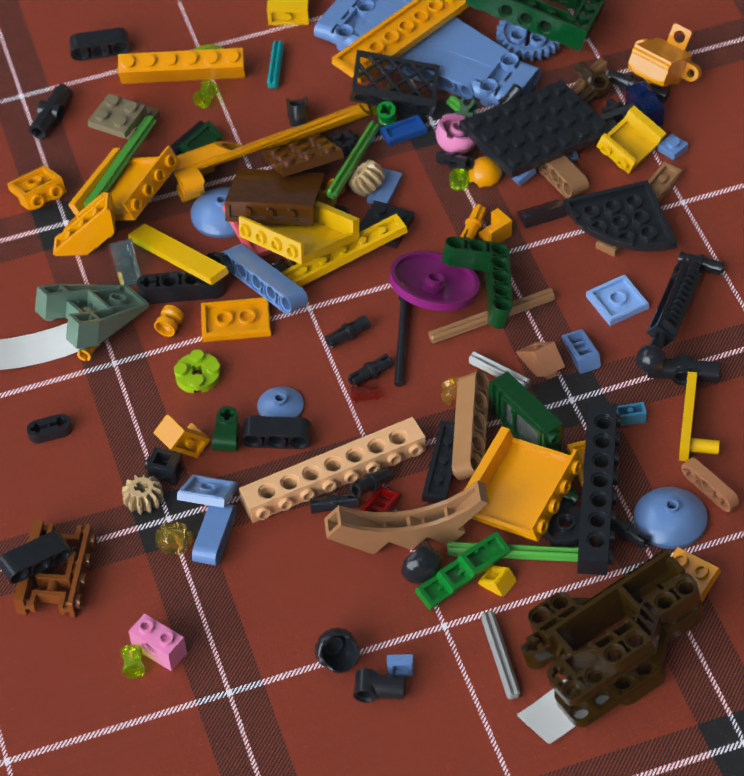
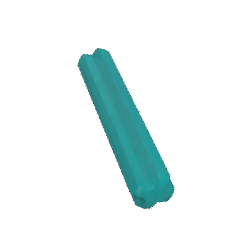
M275 40L272 45L267 86L270 89H276L279 86L284 43L281 40Z

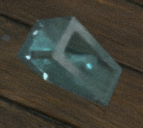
M132 239L109 243L119 284L128 286L137 284L141 274Z

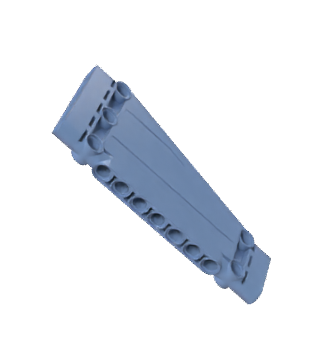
M336 0L316 23L314 36L336 44V48L342 51L413 0ZM456 17L398 57L440 65L438 89L468 100L475 97L479 99L481 105L486 107L497 105L499 98L504 97L514 83L518 84L525 91L521 96L530 93L541 76L540 68L520 61L516 54L511 53ZM391 64L384 67L388 70L393 69ZM409 66L400 68L406 76L414 73ZM424 70L421 72L427 81L434 76V71ZM417 75L412 78L414 80L422 82Z

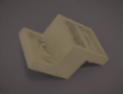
M109 93L87 122L90 128L129 140L145 116L151 115L157 121L160 113L158 109Z

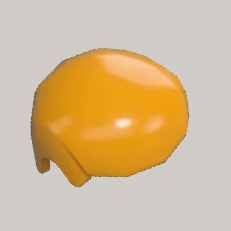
M478 157L474 160V167L471 170L469 169L467 173L469 183L475 182L479 188L496 185L502 176V169L490 157Z

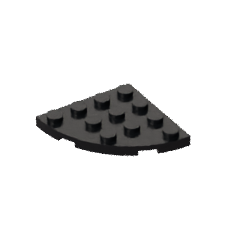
M648 180L563 200L565 210L573 222L587 234L606 244L635 251H665L677 248L676 238Z

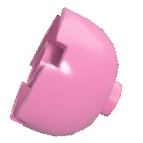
M445 114L441 120L439 119L436 127L437 143L446 152L465 154L473 149L475 143L459 128V123L465 119V116Z

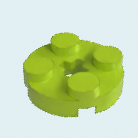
M199 349L193 350L190 354L182 357L174 366L177 385L188 393H194V391L199 390L202 393L208 392L216 387L220 381L221 370L218 360ZM195 371H202V374L196 373L193 375Z

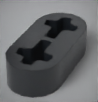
M64 414L34 420L27 426L28 437L31 442L36 444L64 438L72 432L71 420Z

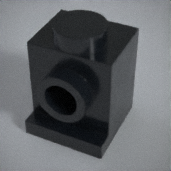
M155 447L151 456L149 455L145 462L148 476H154L156 479L171 482V485L176 486L184 470L182 453Z

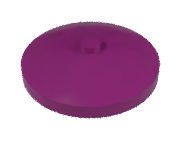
M413 251L399 256L392 263L389 274L390 285L400 297L411 304L434 311H455L470 306L477 298L480 282L474 270L448 266L441 260L442 253L434 251Z

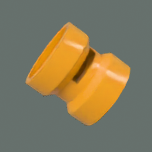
M166 305L160 313L161 316L157 318L154 328L161 335L172 337L177 330V325L183 320L184 314L176 306Z

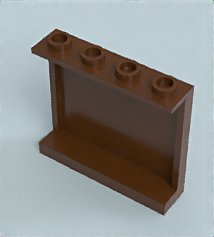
M239 168L225 199V221L239 222V216L242 215L257 223L313 226L315 223L314 209L320 192L325 190V173L298 172L283 177L275 170Z

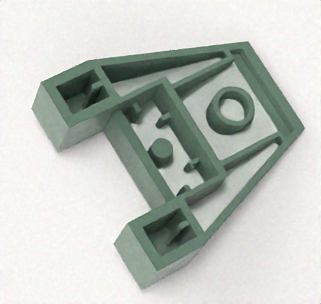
M50 284L37 286L35 311L47 321L67 318L66 340L76 349L80 350L98 346L149 307V303L128 285Z

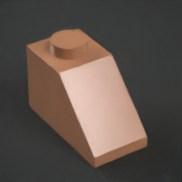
M554 341L534 342L516 351L519 358L536 377L550 379L559 374L558 370L565 367Z

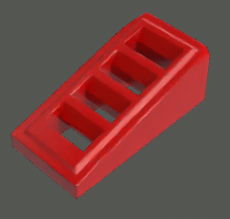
M380 487L360 510L393 512L401 498V493Z

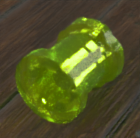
M204 80L200 84L201 88L199 91L195 92L192 96L193 102L201 108H207L210 105V99L218 93L216 84Z
M127 645L121 649V658L124 659L122 671L123 675L127 678H138L146 671L145 665L142 664L141 660L143 650L140 645Z

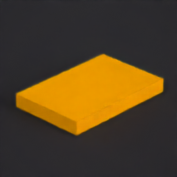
M264 297L201 303L203 342L271 336L269 301Z

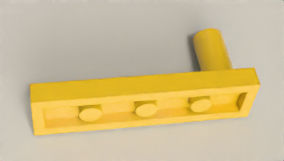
M688 372L679 461H688L689 452L719 454L720 440L691 438L697 372Z

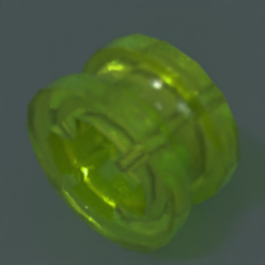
M456 169L450 173L449 180L452 189L460 191L468 187L469 174L467 171Z

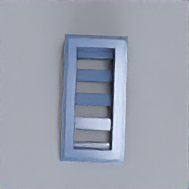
M583 329L561 336L580 374L601 367L599 352Z

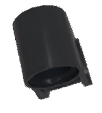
M307 96L298 100L287 98V113L290 125L297 127L308 123Z

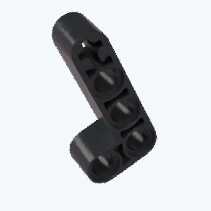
M211 252L205 255L224 265V259L220 253ZM186 271L146 274L137 280L138 294L149 304L217 299L226 293V276L215 284L210 285Z

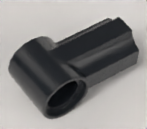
M367 668L356 671L353 697L357 701L369 703L373 702L376 698L404 699L405 676L378 675L376 671Z

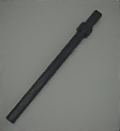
M399 296L400 314L394 385L397 387H401L404 384L409 302Z

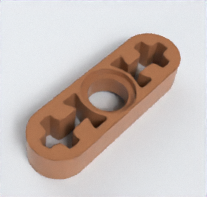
M690 458L681 465L684 476L723 511L730 512L739 505V498L736 493L697 459Z

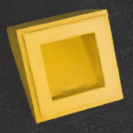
M493 565L481 577L478 584L504 597L516 583V578L509 567Z

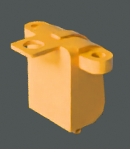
M677 23L673 25L667 41L662 38L638 40L632 49L628 62V68L634 74L644 78L645 83L665 87L671 84H678L682 79L693 82L702 75L700 66L691 60L693 55L685 51L692 31ZM677 31H682L685 34V40L682 43L675 40L674 36ZM691 69L694 71V76L690 74Z

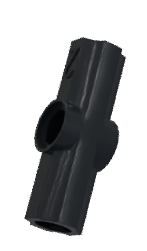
M60 83L59 86L55 87L47 100H42L39 103L37 116L29 126V132L35 138L42 140L43 137L47 136L55 122L60 123L62 121L65 107L73 96L72 90L67 85Z
M680 354L674 359L666 358L664 367L659 372L648 373L647 378L673 379L674 383L684 386L687 384L688 372H697V381L718 382L720 362L697 361L690 355Z

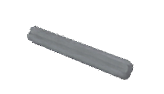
M492 611L484 612L481 615V620L506 696L509 700L519 698L520 688L495 613Z

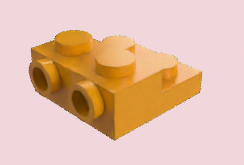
M45 165L7 183L9 190L19 198L20 204L29 211L36 210L42 207L44 203L56 200L67 192L62 177Z

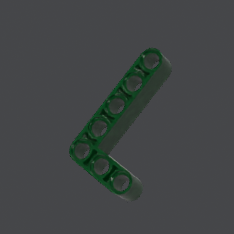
M455 236L446 238L441 257L442 262L452 267L485 271L487 321L490 326L497 329L507 327L513 306L509 248L504 244Z

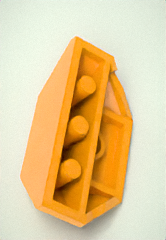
M102 192L65 226L61 234L59 233L55 237L53 249L55 256L88 255L94 249L99 248L101 243L107 238H111L116 231V215L110 193Z

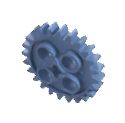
M506 20L499 21L496 32L498 44L518 57H522V61L530 58V61L533 62L535 57L541 61L543 55L549 58V52L555 54L556 49H560L559 42L551 41L547 37L532 32L529 45L526 46L529 30L513 25Z

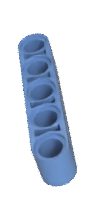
M238 244L220 253L224 259V266L227 267L230 273L285 314H289L308 304L307 294L299 285L243 244Z

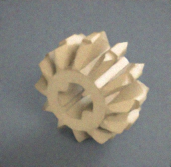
M367 160L352 172L348 179V185L359 196L365 197L374 190H377V187L382 184L385 172L374 160Z
M144 473L142 477L138 478L135 475L134 480H127L126 486L122 487L123 502L126 507H129L131 513L137 510L141 515L143 511L147 510L151 514V508L159 509V502L163 501L162 485L154 476L148 478Z

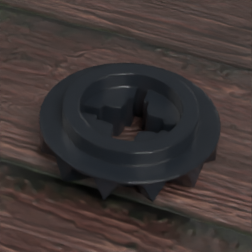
M342 129L339 133L334 131L333 135L328 136V140L341 148L344 157H346L354 149L359 141L357 133L353 134L351 130L344 132ZM341 140L346 141L345 146L341 144Z

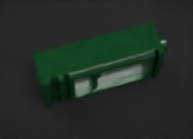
M508 371L489 382V413L492 416L496 415V419L501 420V423L506 428H509L517 439L561 452L563 423Z

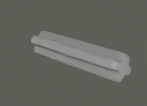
M476 351L472 352L469 356V364L495 377L508 371L526 389L531 385L530 378Z

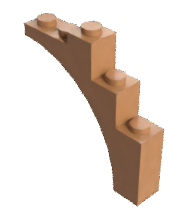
M476 481L464 491L446 500L413 510L369 512L338 505L324 518L327 539L373 555L388 542L411 550L427 537L448 544L449 541L455 542L465 533L464 524L489 503L485 483Z

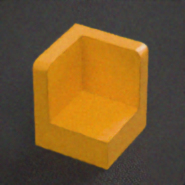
M497 208L491 212V225L479 231L478 235L483 241L501 243L512 236V220Z

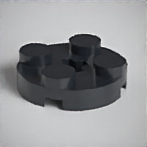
M560 502L558 512L553 514L549 521L548 529L543 534L552 546L571 547L579 544L581 506L578 508L573 506L572 502ZM562 521H566L567 524H572L569 527L561 526Z

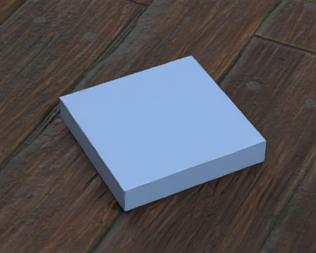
M625 274L586 291L587 299L609 326L649 309L648 301Z
M191 475L177 492V500L224 508L236 493L238 483Z

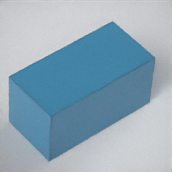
M644 402L617 406V413L621 414V426L646 423L647 412Z

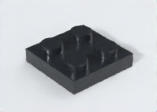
M374 200L359 224V232L396 213L408 230L415 219L414 212ZM404 235L384 245L397 248Z

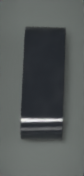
M124 28L77 33L69 38L70 55L76 61L118 56V54H126L130 50L128 32Z
M249 416L244 419L241 442L251 448L304 449L310 443L312 424L308 419L301 417Z
M52 531L3 554L0 557V569L11 584H16L65 561L72 554V549L59 531Z

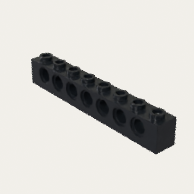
M588 402L577 564L578 574L607 575L608 566H613L614 551H609V545H614L615 530H610V525H615L616 510H611V505H616L617 490H612V485L617 486L618 471H613V466H618L619 452L614 451V448L620 445V432L615 431L616 428L621 427V414L617 413V404Z

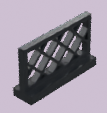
M357 50L349 101L378 106L384 101H390L395 105L396 110L432 116L437 104L436 94L440 65ZM360 58H367L373 64L365 69L360 63ZM388 62L392 65L393 69L386 73L380 64ZM409 66L414 73L406 76L400 68ZM375 67L382 75L376 80L368 73ZM424 70L434 71V76L427 81L421 72ZM394 72H397L403 79L397 84L389 77ZM365 75L370 84L367 86L358 85V78ZM416 75L423 82L417 88L410 81ZM385 79L391 87L384 90L377 83ZM406 83L412 91L408 94L402 93L398 87ZM427 87L431 92V98L423 97L419 91Z

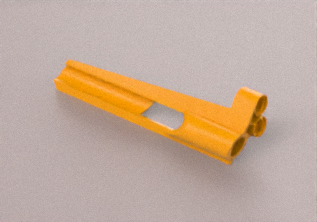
M359 103L245 145L217 141L177 155L176 157L180 163L174 169V175L178 181L176 187L179 197L184 203L198 198L205 193L203 176L215 172V166L267 147H282L292 140L301 141L311 134H320L370 116L372 112L367 104Z

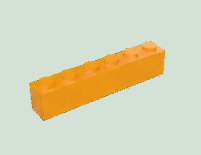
M243 48L118 54V74L121 84L246 78L245 56Z

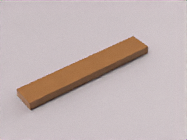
M663 162L648 180L658 203L663 200L683 176L682 169ZM600 240L596 242L595 247L613 257L622 249Z

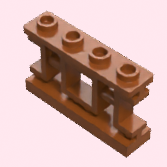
M34 519L28 542L55 531L54 523H49L46 526L43 520ZM86 524L85 528L82 525H77L75 535L61 534L70 547L80 548L78 557L76 551H72L69 558L61 562L68 563L65 575L45 574L46 570L17 583L13 599L17 614L27 615L28 609L36 613L38 602L58 604L60 615H65L66 612H69L70 617H76L77 610L81 609L83 603L82 588L87 586L88 577L86 571L92 565L91 550L96 547L97 534L93 533L91 524ZM35 580L38 586H47V590H33ZM57 587L71 588L69 598L66 592L57 591Z

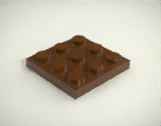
M311 134L307 136V139L301 141L292 140L282 147L273 146L268 148L266 152L261 153L263 161L283 177L344 158L343 150L321 134Z

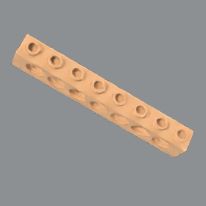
M408 418L240 487L241 504L252 523L265 520L278 512L286 511L302 502L310 501L309 498H315L324 493L332 492L343 485L354 483L358 479L363 478L367 473H375L383 467L394 466L401 461L419 456L426 451L425 435L414 418Z

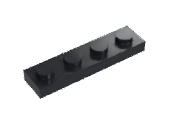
M440 422L422 493V502L438 503L448 499L453 478L452 456L455 422Z

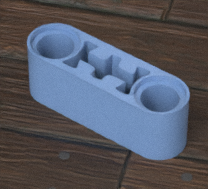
M226 504L224 508L208 506L193 547V562L214 566L219 565L235 521V505Z

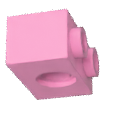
M145 613L129 630L132 648L170 671H173L187 655L184 637Z

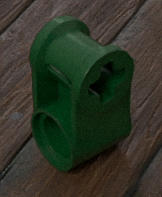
M224 406L217 412L215 430L212 437V450L237 452L239 438L238 412L231 406Z

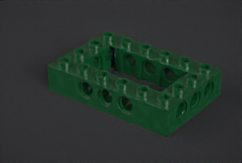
M466 0L465 4L472 6L474 9L489 13L493 17L501 18L513 25L525 28L532 33L547 37L551 41L559 42L570 49L581 51L605 6L606 0H549L576 10L573 18L569 11L552 6L544 0Z

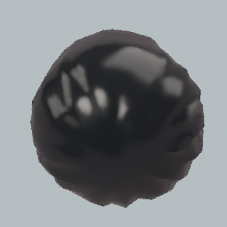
M422 540V545H418L415 552L410 553L403 561L401 574L407 581L413 584H422L428 581L441 569L442 559L439 552L427 541Z
M330 628L319 636L318 642L315 644V655L318 662L335 673L349 671L357 664L360 657L356 638L345 628Z

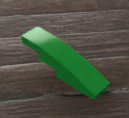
M496 531L460 554L455 561L439 570L434 577L418 586L414 592L430 611L490 569L512 550Z

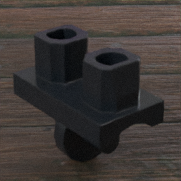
M611 98L606 101L607 107L602 108L603 114L600 117L614 128L625 118L628 110L633 106L637 107V105L633 102L623 106L621 101L616 103Z

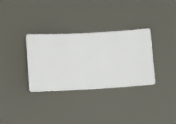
M67 323L33 334L0 339V370L41 364L76 353L79 349H76L66 340Z
M554 689L517 714L523 722L548 744H551L575 727L558 707L554 697ZM601 695L596 699V703L603 704L609 697ZM584 709L579 710L575 713L574 717L578 719L587 716L588 711Z

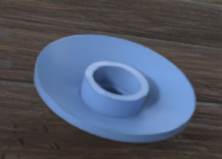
M279 386L265 391L260 396L257 409L260 416L299 417L304 409V400L295 389Z

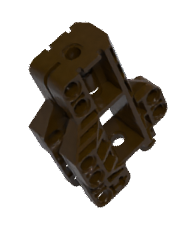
M663 549L592 598H571L565 592H557L532 608L528 613V620L533 634L526 638L527 641L523 645L521 644L525 662L529 668L534 670L541 669L552 661L554 662L548 668L547 677L555 690L554 697L556 703L572 724L580 728L586 727L618 705H631L664 683L668 644L698 625L704 618V610L697 582L688 572H685V569L673 556H670L666 549ZM623 618L625 619V621H624L623 623H621L620 625H618V626L615 627L614 629H612V630L608 629L609 627H611L612 625H614L615 623H617V622L620 621L621 619H623ZM606 630L605 635H603L593 643L590 641ZM584 644H588V646L583 650H577ZM558 673L560 675H564L566 681L563 683V681L555 675ZM601 695L609 697L608 702L605 704L596 703V699ZM584 709L588 711L587 716L578 719L574 717L575 713L579 710Z

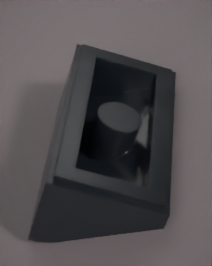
M557 199L517 211V215L526 229L566 217V210L563 202Z

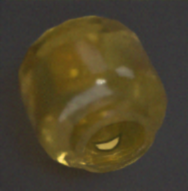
M182 522L163 523L160 529L156 530V547L160 548L163 554H183L186 552L188 545H192V531H188L186 525Z

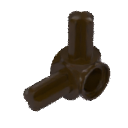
M583 61L578 62L574 67V71L586 81L585 90L578 96L587 104L593 99L598 100L604 97L608 91L609 77L604 73L594 72ZM600 83L604 87L598 88L594 84Z

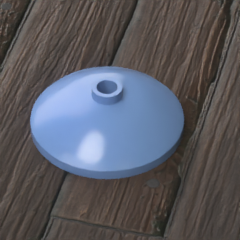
M230 187L211 189L194 201L190 213L191 221L200 233L213 238L236 236L230 222L225 221V213L222 210Z
M656 488L643 495L635 506L634 524L636 529L650 535V544L660 548L676 549L677 547L684 548L690 546L702 537L707 528L708 514L705 505L695 494L682 488Z

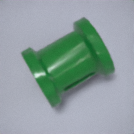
M384 101L377 106L378 121L381 126L384 127L396 122V108L392 102Z

